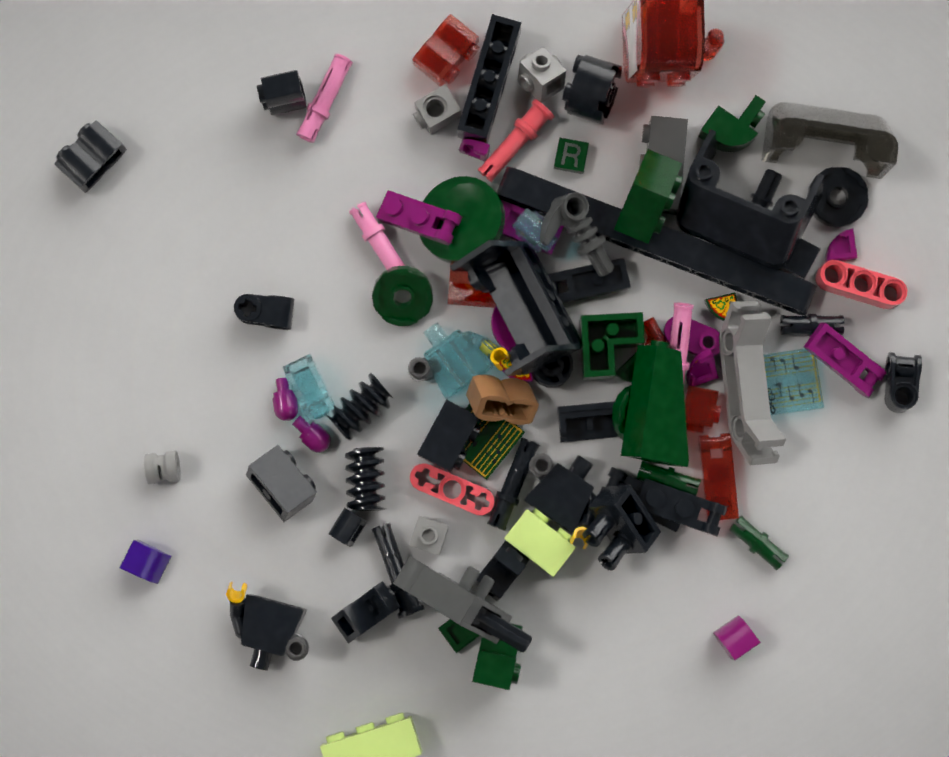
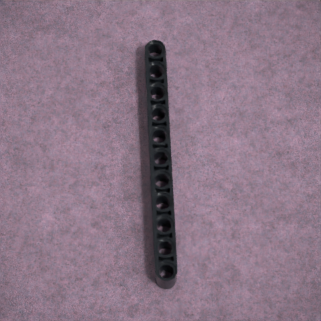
M506 167L496 193L500 199L545 217L555 198L576 191L522 170ZM584 195L589 203V211L586 218H592L591 227L597 226L596 236L604 235L606 241L794 314L807 315L817 288L815 284L784 271L768 268L724 248L664 225L659 235L653 233L647 244L614 230L622 209ZM567 202V210L572 214V206Z

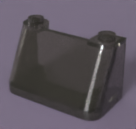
M790 102L775 104L769 111L761 158L763 162L777 163L779 156L787 150L793 151L795 147L801 144L804 138L855 145L853 160L861 161L867 169L866 177L882 179L897 163L898 142L887 121L880 116Z

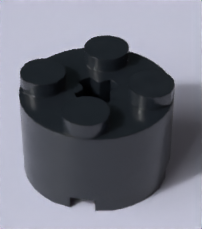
M577 55L573 66V73H576L573 82H568L563 92L562 100L566 101L564 110L570 115L603 125L604 118H608L618 92V87H616L614 80L615 77L621 79L622 66L588 55Z

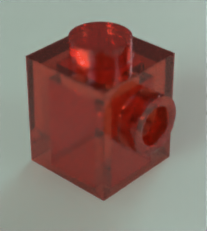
M689 385L685 388L687 431L703 434L704 429L709 430L713 427V423L718 424L721 413V406L716 405L719 391Z

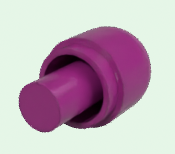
M288 378L276 379L277 392L273 393L272 398L274 412L280 420L290 421L298 414L297 395L294 390H289Z
M301 416L292 423L302 433L299 436L302 440L301 442L311 451L321 453L329 448L331 443L330 435L318 423L316 424L313 421L309 424Z

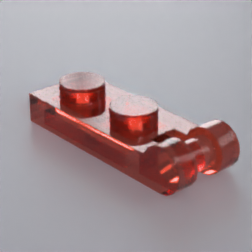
M720 433L719 437L699 435L698 445L701 458L704 499L728 507L725 516H721L720 520L738 519L739 513L730 433ZM721 449L722 458L711 459L710 450ZM706 510V519L708 518V515H709V512H710V511H707V510Z

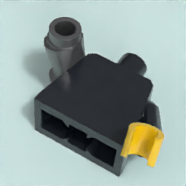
M537 454L529 462V470L539 483L526 496L524 502L538 509L545 516L573 533L570 538V544H573L575 538H581L584 541L582 549H586L588 546L586 543L587 538L584 539L582 534L595 518L588 507L596 498V495L592 492L594 487L584 479L593 467V464L578 455L570 468L567 469L559 463L554 465L552 459L547 454Z
M230 582L226 592V596L230 601V618L235 635L241 639V645L254 649L250 666L268 671L272 654L279 656L287 654L293 661L304 659L308 654L309 644L297 631L307 609L254 594H247L246 598H244L248 587L247 584L243 583L241 591H236L232 587L233 582Z

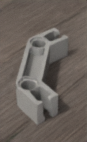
M758 300L731 302L719 336L729 432L733 442L750 465L777 463L780 455L777 451H773L771 447L784 446L786 441L784 435L772 421L770 414L762 344L772 318L767 312L757 314L762 306Z

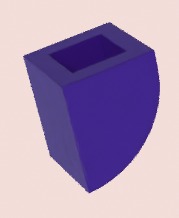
M133 540L119 568L144 580L158 584L172 556L140 540Z

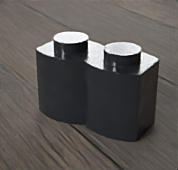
M298 70L261 77L262 84L257 85V92L264 111L270 110L271 115H277L307 108L304 88Z
M97 120L92 124H85L79 130L76 142L71 146H64L56 156L55 166L84 193L89 191L127 150Z

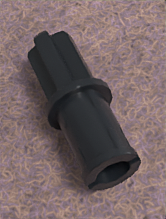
M767 169L755 194L752 193L750 196L752 198L751 202L767 209L769 206L772 207L774 204L772 199L782 180V175L774 170Z

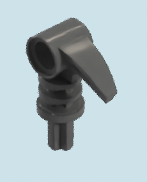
M574 192L555 198L543 220L540 243L548 246L559 227L564 226L568 234L574 233L575 236L572 241L580 243L577 249L579 256L587 255L598 276L602 277L612 272L614 265L602 246L606 239L604 235L596 236L597 226L591 227L592 218H586L589 211V203L586 197L581 193ZM567 202L572 206V214L567 210Z

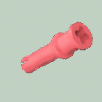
M537 99L531 102L533 106L521 119L517 118L515 120V129L483 165L477 169L491 183L528 140H535L539 129L548 120H552L555 117Z

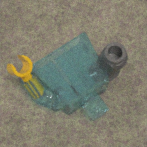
M436 323L423 333L433 347L424 353V358L416 357L409 362L408 373L413 380L418 382L435 378L444 399L448 400L468 386L473 376L483 375L491 370L493 364L498 370L502 371L503 367L499 362L503 358L510 360V354L506 349L498 347L489 338L472 331L462 333L458 329L447 336L440 324Z

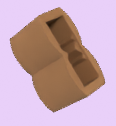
M476 375L472 377L466 393L475 416L484 421H500L504 419L516 425L530 424L533 422L539 407L529 383L517 378L500 380L492 375Z

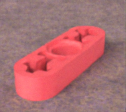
M426 463L418 464L410 473L411 484L417 490L475 515H486L494 507V496L488 489ZM425 469L430 470L429 476L438 480V474L444 475L445 477L439 484L438 493L432 492L435 485L426 482L424 486L418 485L419 479L415 477L416 473H423ZM452 480L457 481L461 485V493L454 499L446 497L443 492L444 485ZM466 486L473 488L470 494L479 497L481 493H485L486 500L490 502L489 506L476 510V503L468 499L467 505L460 504V501L465 497Z

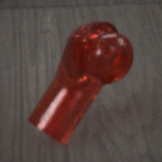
M716 28L711 29L700 46H685L684 60L709 61L714 59L725 43L723 31Z

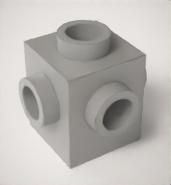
M544 47L534 53L526 54L521 59L518 82L525 91H529L538 101L542 103L564 89L566 69L562 66L560 60L555 55H551Z

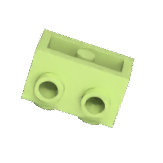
M536 508L533 512L526 509L504 539L554 577L576 547L570 544L571 535L565 530L559 528L555 531L547 525L550 519Z

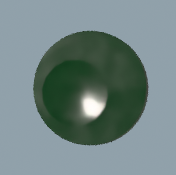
M469 176L447 179L434 187L423 200L424 203L444 210H451L463 217L459 226H455L452 235L454 238L451 245H445L420 236L424 246L435 257L444 262L453 264L488 240H499L503 233L505 225L503 203L497 193L480 179ZM440 220L437 229H441L444 221Z

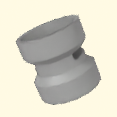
M176 450L167 451L164 455L159 456L156 453L145 454L144 468L148 484H156L164 479L170 482L180 481V460Z

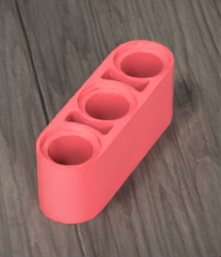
M839 260L827 261L818 269L815 276L817 285L824 291L883 309H892L901 304L907 297L908 290L902 280ZM826 269H833L837 272V283H831L825 278ZM855 278H862L867 282L868 288L866 292H860L855 288ZM888 286L895 289L897 293L895 301H890L885 297V287Z

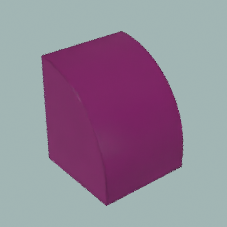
M739 615L713 632L720 645L732 660H737L761 643Z

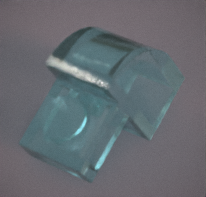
M311 354L283 366L286 379L298 400L306 422L312 419H320L326 416L330 410L335 409L332 396Z

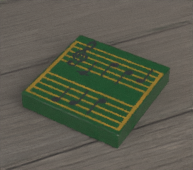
M469 403L465 409L474 414ZM480 419L477 424L482 426L477 438L474 443L468 440L463 449V452L467 453L464 462L486 480L525 433L516 424L509 423L504 419L500 421H484Z

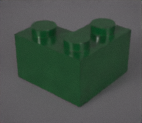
M647 149L614 230L647 244L653 233L659 235L666 217L661 216L663 210L669 212L683 179L682 176L678 175L682 163Z
M643 312L580 316L579 328L582 341L581 362L583 381L614 379L616 376L614 349L635 348L638 345H644Z
M510 623L521 630L523 628L522 625ZM482 637L472 682L510 690L511 683L517 684L521 664L516 663L518 650L500 639L495 644Z

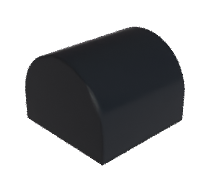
M344 507L328 534L351 547L367 522Z

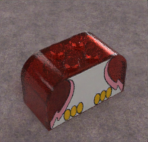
M704 0L632 1L622 14L623 66L627 83H637L639 88L654 87L655 83L667 82L668 87L686 86V82L691 81L701 71L705 53Z

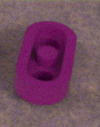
M673 317L666 322L663 329L664 338L668 343H670ZM691 319L688 353L697 356L709 349L702 343L703 338L709 337L713 340V346L710 350L715 357L720 353V333L714 328Z

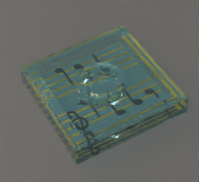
M805 348L763 354L771 416L824 408L817 360L814 355Z

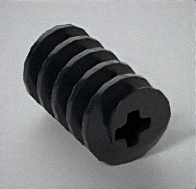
M372 373L368 375L370 385L363 381L359 382L361 393L351 389L349 393L352 400L349 401L341 397L342 409L332 405L330 408L333 416L327 415L348 440L353 439L350 431L351 428L359 433L362 431L359 421L367 424L372 423L369 416L370 412L378 417L381 415L378 405H382L387 409L391 407L388 397H393Z
M383 447L354 448L352 451L345 453L346 459L354 461L345 466L346 471L354 473V475L346 478V483L355 486L346 491L347 496L355 498V500L346 504L347 508L355 511L386 510L383 507L377 506L378 502L385 500V496L376 493V490L385 487L384 483L376 481V478L385 475L384 471L376 469V465L384 463V459L375 456V453L384 450Z

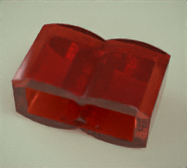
M450 14L412 59L413 65L438 86L442 87L446 82L451 84L460 73L459 65L465 59L470 61L480 48L477 45L479 43V36Z

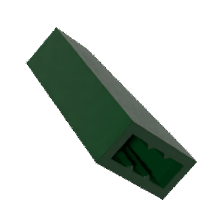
M651 340L650 345L637 346L620 456L667 466L688 467L689 454L681 351L670 349V343Z

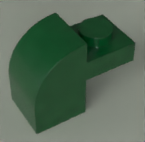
M755 95L739 119L718 105L702 127L698 137L704 141L710 129L716 131L717 150L736 152L745 149L758 135V132L749 126L751 125L756 128L765 115V112L761 109L766 101Z

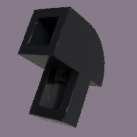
M505 541L481 571L474 584L478 586L485 575L494 579L495 583L488 595L498 601L520 575L530 559Z
M382 581L343 608L331 619L349 644L400 608V605L396 601L393 591L387 588Z

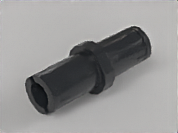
M808 314L807 316L781 315L780 323L790 324V326H780L781 335L807 334L811 336L818 325L824 322L840 335H843L844 327H835L834 324H844V316H817L816 314Z

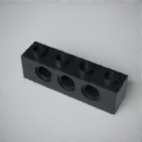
M492 14L457 128L458 138L472 139L488 144L521 34L522 22Z

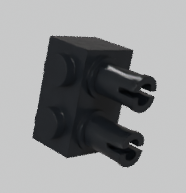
M631 485L603 487L588 508L595 518L583 532L582 537L584 539L587 538L586 543L590 546L598 547L607 535L611 542L604 552L600 554L598 561L602 562L601 565L605 569L612 571L617 567L625 554L646 553L661 531Z

